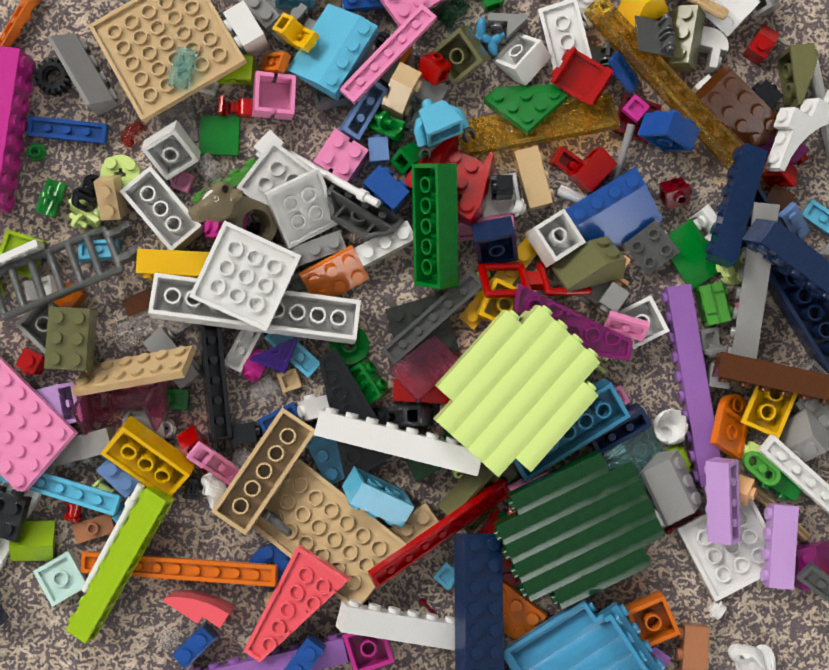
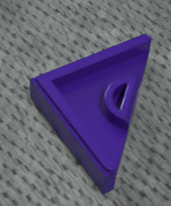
M293 338L250 357V360L285 373L298 338Z

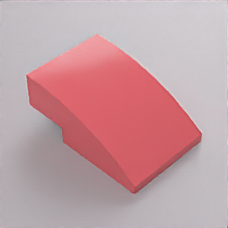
M174 590L163 600V602L198 624L205 618L218 628L227 621L236 607L220 597L194 590Z

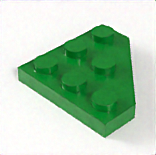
M553 84L496 87L484 98V104L528 136L567 101L568 95Z

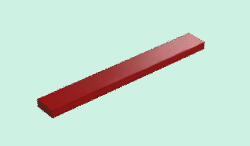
M502 478L368 570L367 572L373 585L379 588L508 497L506 482Z

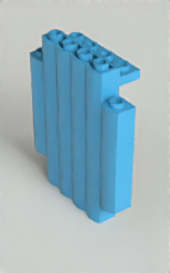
M584 598L561 610L504 647V659L510 667L508 670H665L666 668L659 657L657 659L651 654L654 651L647 639L645 641L642 640L639 636L642 633L635 621L633 623L630 622L627 618L630 615L623 604L619 605L617 601L595 614L594 611L597 609L590 599L586 600Z

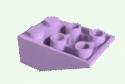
M76 381L36 390L69 424L89 421L84 395L75 397L71 392Z

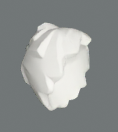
M673 408L659 413L652 424L655 437L666 445L683 442L688 430L686 416L681 415L680 410Z

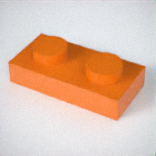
M285 51L265 53L258 71L283 74L289 67L291 55Z

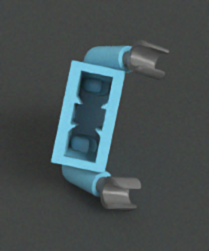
M428 98L422 101V108L418 111L419 118L416 119L414 127L417 146L420 147L419 160L423 161L422 152H426L429 159L431 157V152L426 148V145L431 147L463 133L462 139L466 143L469 142L467 133L471 135L472 139L476 137V132L473 129H469L467 118L460 108L449 105L445 100L433 103Z

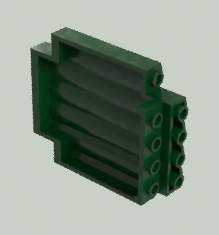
M593 451L508 492L509 499L506 500L510 510L515 512L507 515L505 512L497 514L499 520L493 522L496 529L492 530L497 541H502L504 548L501 551L506 561L510 559L513 565L510 567L513 577L515 579L518 578L521 583L518 588L523 598L527 597L531 602L552 592L549 596L554 606L558 605L561 609L650 567V560L643 547L665 536L633 462L626 458L608 467L602 454L598 451Z

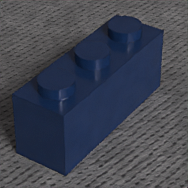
M637 403L627 407L626 409L631 417L589 442L592 448L603 454L651 427L652 424L645 410Z

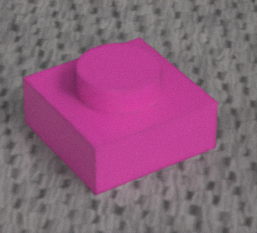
M634 94L621 111L637 123L650 106Z

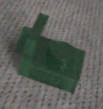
M446 0L442 3L436 15L437 19L447 28L451 29L456 20L464 15L470 6L464 0Z

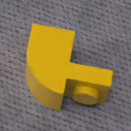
M284 12L272 28L284 41L302 53L303 51L309 53L320 37L315 31L304 27L295 17Z

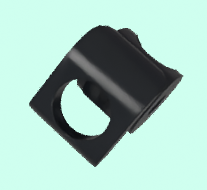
M94 174L87 175L83 180L82 187L74 189L71 204L75 208L88 213L93 210L95 203L93 198L96 197L93 181L98 179L99 176ZM79 200L87 201L89 206L82 205Z

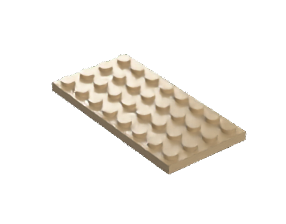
M300 458L266 507L267 510L282 519V522L292 530V534L289 537L285 536L262 516H260L253 527L289 558L292 557L296 547L302 545L351 577L352 579L334 595L341 601L349 602L350 599L362 602V604L366 602L376 588L367 571L407 544L377 519L368 515L365 510L352 508L343 492Z

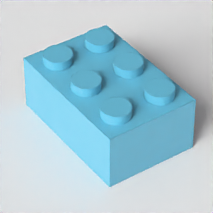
M356 466L353 467L342 485L345 496L352 508L365 510L371 517H380L391 526L397 525L402 528L414 509V505L404 489Z

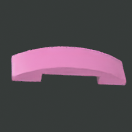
M198 441L186 456L188 460L200 468H204L227 485H230L241 469L201 441Z

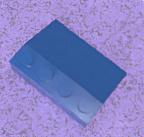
M636 167L631 168L565 209L586 242L608 236L616 247L634 237L653 221L659 222L663 220L647 185Z

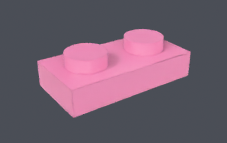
M610 310L604 326L625 337L643 342L650 327V322Z

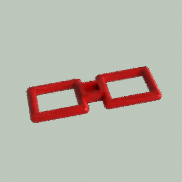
M522 262L480 263L477 266L486 298L515 297L516 289L492 290L487 271L518 270L523 286L531 290H544L546 296L590 295L592 293L591 287L567 292L565 288H551L546 270L551 269V265L546 268L543 262L536 264L537 271H526Z

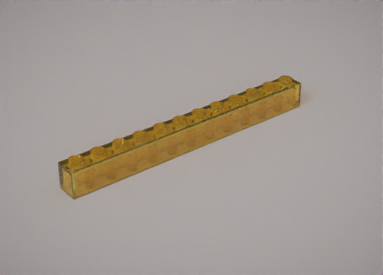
M594 0L587 7L584 15L611 45L622 53L626 61L671 110L679 111L682 117L692 120L693 124L700 128L697 138L728 171L733 164L732 154L734 150L742 144L660 55L638 50L636 29L609 0Z

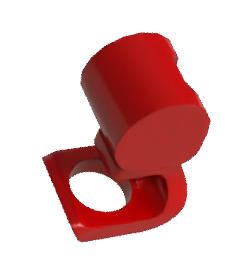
M220 94L218 116L236 113L240 118H254L252 117L253 99L240 98L237 102L231 101V104L224 100V96Z

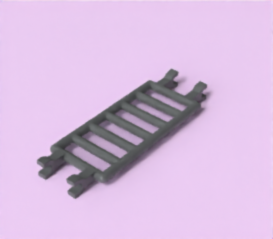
M128 220L121 222L112 229L106 224L0 267V276L9 273L19 307L7 311L0 288L1 320H10L123 273L125 270L124 264L137 261V249H139L135 245L124 253L119 254L114 239L134 234ZM101 234L105 237L115 264L114 268L107 271L103 270L92 238ZM82 242H85L96 272L95 276L87 279L83 276L73 247ZM66 249L77 283L65 287L54 255ZM47 257L58 291L49 295L45 293L35 262ZM25 265H28L39 298L29 303L26 302L16 270Z

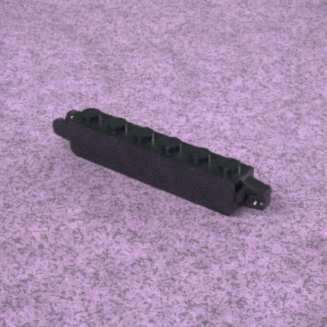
M197 324L209 442H211L212 448L219 452L217 441H224V453L226 456H231L230 440H232L221 327Z

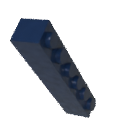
M746 142L734 150L732 154L733 164L726 175L728 181L721 192L722 202L716 209L717 219L710 230V234H712L711 240L705 247L706 261L725 268L736 264L767 157V150Z

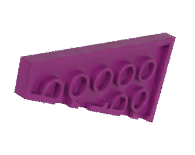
M517 283L513 311L520 316L524 311H530L535 305H540L541 307L545 305L553 312L551 316L556 321L560 319L568 326L567 331L571 335L576 334L583 340L582 345L586 349L591 348L594 350L598 357L630 361L633 340Z

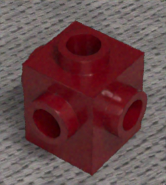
M682 177L659 183L660 200L667 210L690 204L692 188Z

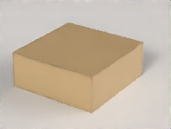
M297 368L277 374L283 393L303 387Z

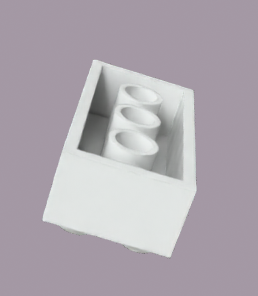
M149 166L120 190V193L169 250L182 251L204 232V226L200 222L191 220L188 214V207L153 167Z

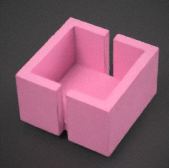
M256 71L253 83L252 117L270 118L271 115H274V119L291 121L295 115L296 75L278 73L275 83H272L274 73Z
M335 128L313 162L351 184L368 159L369 150L354 140L351 142L350 137Z

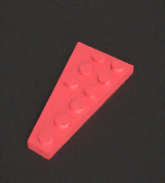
M297 546L243 651L258 662L263 661L352 578L304 546Z

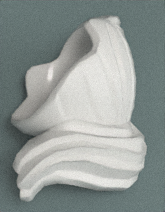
M207 473L201 478V484L203 485L202 494L207 496L209 505L213 510L226 491L227 486L226 483L213 474Z
M732 644L728 650V655L734 661L737 670H776L775 656L769 646L758 645L754 647L746 644Z

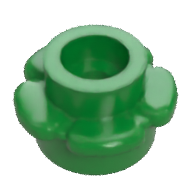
M32 143L30 148L27 149V156L34 162L41 161L46 156V148L43 144Z

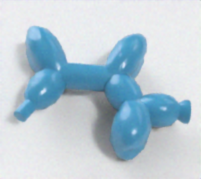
M480 17L476 25L477 34L475 36L479 41L488 45L489 54L492 57H496L499 51L497 44L501 43L506 36L504 32L495 34L492 37L486 34V21L484 17Z

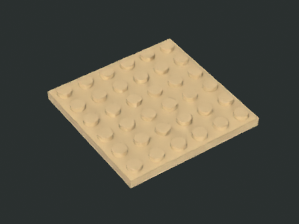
M131 0L88 25L143 123L247 63L210 0Z

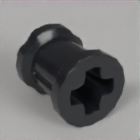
M188 477L186 479L185 492L182 494V498L200 499L199 488L201 478Z

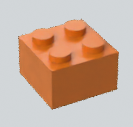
M660 590L624 604L630 614L627 618L631 623L636 622L642 632L639 636L643 641L647 639L651 646L681 634L666 598Z

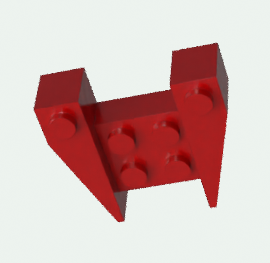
M457 136L445 140L431 151L430 159L427 155L423 158V161H419L417 164L457 163V198L460 199L457 204L458 220L471 227V224L477 223L484 211L485 200L495 166L494 153L490 152L483 163L458 150L459 140ZM412 169L404 180V183L409 187L408 191L411 195Z

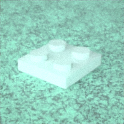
M71 550L33 571L52 607L79 592L87 579L84 573H81V567Z

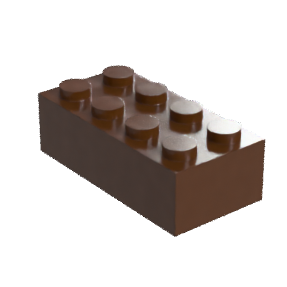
M727 64L721 67L695 93L744 143L760 147L778 130L773 127L777 114Z

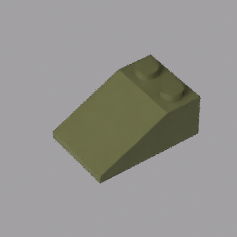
M815 43L790 45L777 58L781 92L784 95L782 97L784 108H798L803 104L818 60V51L815 49Z
M606 236L589 240L553 263L551 269L567 292L624 279L626 258L611 239Z

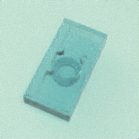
M177 46L167 81L168 86L188 90L198 56L197 50Z

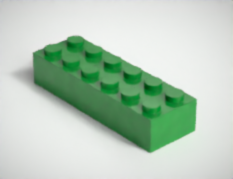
M457 163L412 164L414 285L435 289L459 287Z

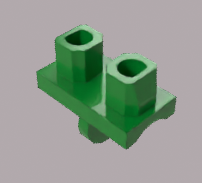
M376 111L373 120L368 124L367 128L399 142L404 136L403 130L407 124L405 121L392 117L389 112Z
M47 178L43 191L39 193L40 198L35 211L56 218L68 185Z

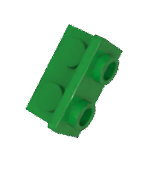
M369 359L358 363L350 369L351 374L369 404L390 392L387 382L381 378L375 364Z

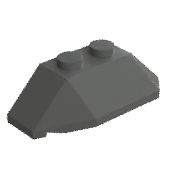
M334 183L327 189L331 220L363 240L394 234L404 222L402 217L380 205L376 208L367 202L363 203L356 199L355 195Z

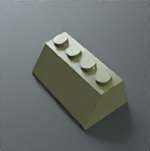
M481 462L478 476L465 474L438 504V507L446 515H449L502 478L508 486L520 480L522 476L512 463L498 477ZM498 504L463 529L468 533H473Z

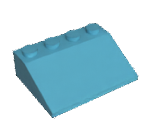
M327 4L312 28L320 36L315 46L309 53L298 51L287 71L338 101L342 95L339 88L357 71L378 37L379 32L377 25L362 16Z

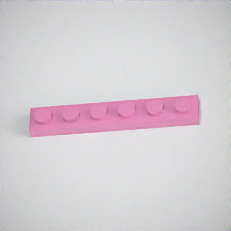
M421 4L339 88V91L355 105L437 20V16Z

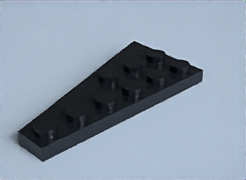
M335 348L320 357L319 363L329 407L339 409V414L346 415V412L359 414L358 418L366 420V417L378 419L338 350ZM336 441L345 480L354 466L367 472L394 456Z

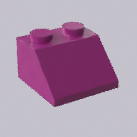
M828 540L797 545L794 580L796 588L802 591L811 590L796 577L810 561L829 575Z

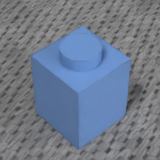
M381 134L372 135V138H368L370 166L390 164L388 137H384Z

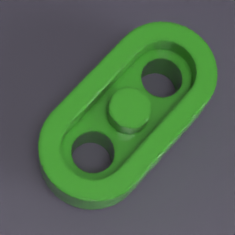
M749 451L743 455V467L761 483L772 486L780 481V470L761 453ZM752 457L755 460V463L753 465L749 463V460ZM767 471L770 472L769 478L765 477V473Z

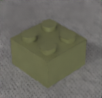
M469 26L459 27L431 51L441 54L444 59L452 63L448 78L453 85L464 81L491 59Z

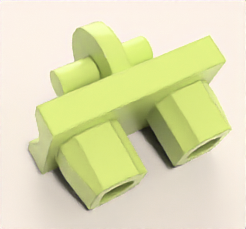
M71 199L68 200V203L71 205L69 209L72 212L69 214V217L72 219L71 226L73 228L81 226L85 229L89 225L95 229L101 226L98 206L88 213L75 208L71 204ZM79 200L82 205L89 206L87 201Z

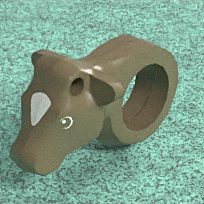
M225 181L213 183L211 188L203 193L199 201L191 206L188 211L191 220L194 222L209 220L223 223L225 220L242 229L245 215L249 211H253L260 221V231L257 236L271 241L276 235L277 224L269 206L255 199L243 196L242 190L234 189L230 183Z

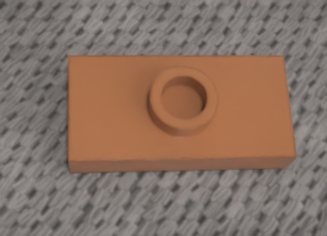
M104 514L72 524L76 543L79 544L111 534L115 527L112 515Z

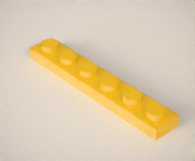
M527 238L517 247L518 260L512 262H522L526 269L536 257L537 253ZM518 270L497 271L489 282L491 283V280L496 277L512 285L519 277ZM483 289L458 317L472 330L483 320L475 315L484 297Z

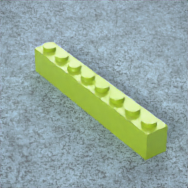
M156 486L145 488L139 494L137 505L130 510L128 521L118 532L119 537L109 547L107 558L100 563L98 574L88 584L89 589L87 593L81 597L78 602L79 607L68 620L69 625L66 631L85 644L94 640L174 501V498Z

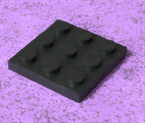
M439 293L385 309L393 338L400 334L443 294ZM450 317L400 360L402 367L459 350Z

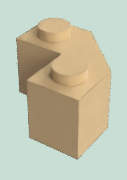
M400 62L388 84L390 86L389 91L383 97L381 111L389 112L392 117L403 120L405 116L408 117L413 109L411 105L412 96L415 91L419 92L423 81H421L422 72Z

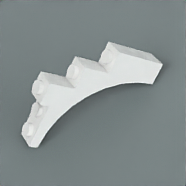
M827 90L824 100L820 98L804 99L800 109L796 107L780 108L773 126L778 129V133L764 167L769 171H785L799 145L811 133L829 124V90Z

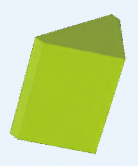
M26 520L20 542H9L11 561L53 560L56 520Z

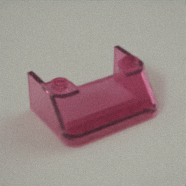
M168 381L83 395L78 398L71 411L83 435L88 434L96 421H108L116 410L144 409L153 431H158L169 410Z

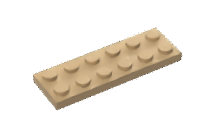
M193 345L180 346L169 350L163 349L158 352L142 353L137 356H125L120 359H109L104 362L94 363L93 371L81 372L71 392L75 397L185 378L196 351Z

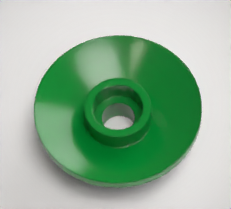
M359 327L356 342L352 344L353 348L350 350L345 348L347 343L329 341L330 351L336 348L346 365L362 361L369 350L368 337Z

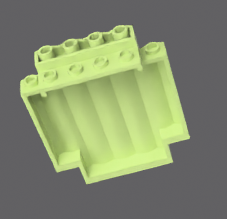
M535 305L530 311H524L520 316L513 310L509 312L502 310L435 385L450 401L433 419L498 477L515 458L532 472L599 396L595 392L597 388L589 381L584 382L601 363L597 359L598 354L591 348L586 349L582 345L583 340L576 334L571 335L567 331L568 326L560 319L556 321L551 316L553 312L545 305L542 307Z

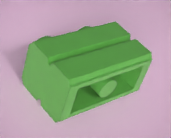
M723 282L695 288L704 327L732 321L733 308L731 305H728L726 297L729 296L727 286H723Z

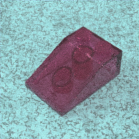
M434 335L398 362L390 370V375L419 404L437 388L435 386L437 382L455 364L458 358Z

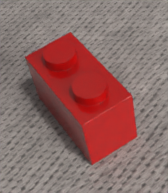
M597 147L573 169L568 177L583 193L594 192L600 187V182L614 172L613 168L617 163L603 147Z

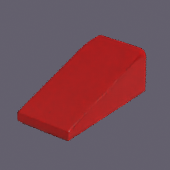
M560 146L548 164L569 175L582 159L564 146Z

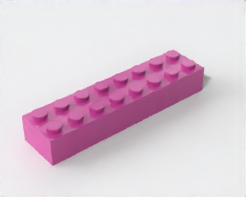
M0 46V212L11 214L16 204L14 191L18 188L19 184L17 172L21 169L22 164L20 152L24 149L23 132L27 130V121L25 119L26 112L30 111L28 99L29 93L33 91L31 80L32 74H35L36 64L20 48Z

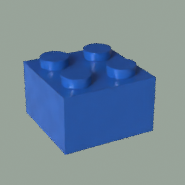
M654 111L652 113H645L637 135L664 152L693 151L700 128L694 125L692 120L682 117L679 111Z
M378 165L363 182V187L370 192V195L379 199L382 206L397 214L409 201V187L402 180L398 182L393 177L392 171L387 167L382 168Z

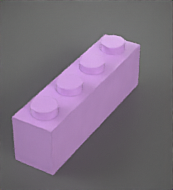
M714 457L705 461L706 464L704 466V473L706 474L705 493L707 495V505L705 508L707 514L706 533L708 534V542L732 546L741 541L739 462L737 459Z
M767 502V507L764 510L766 528L763 529V539L765 540V546L761 552L764 562L763 569L760 571V579L762 584L769 588L794 590L799 506Z

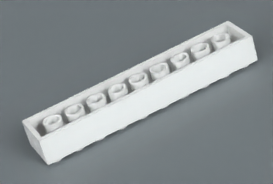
M154 273L148 310L150 318L355 344L361 300L286 290L266 332L189 297L197 278Z

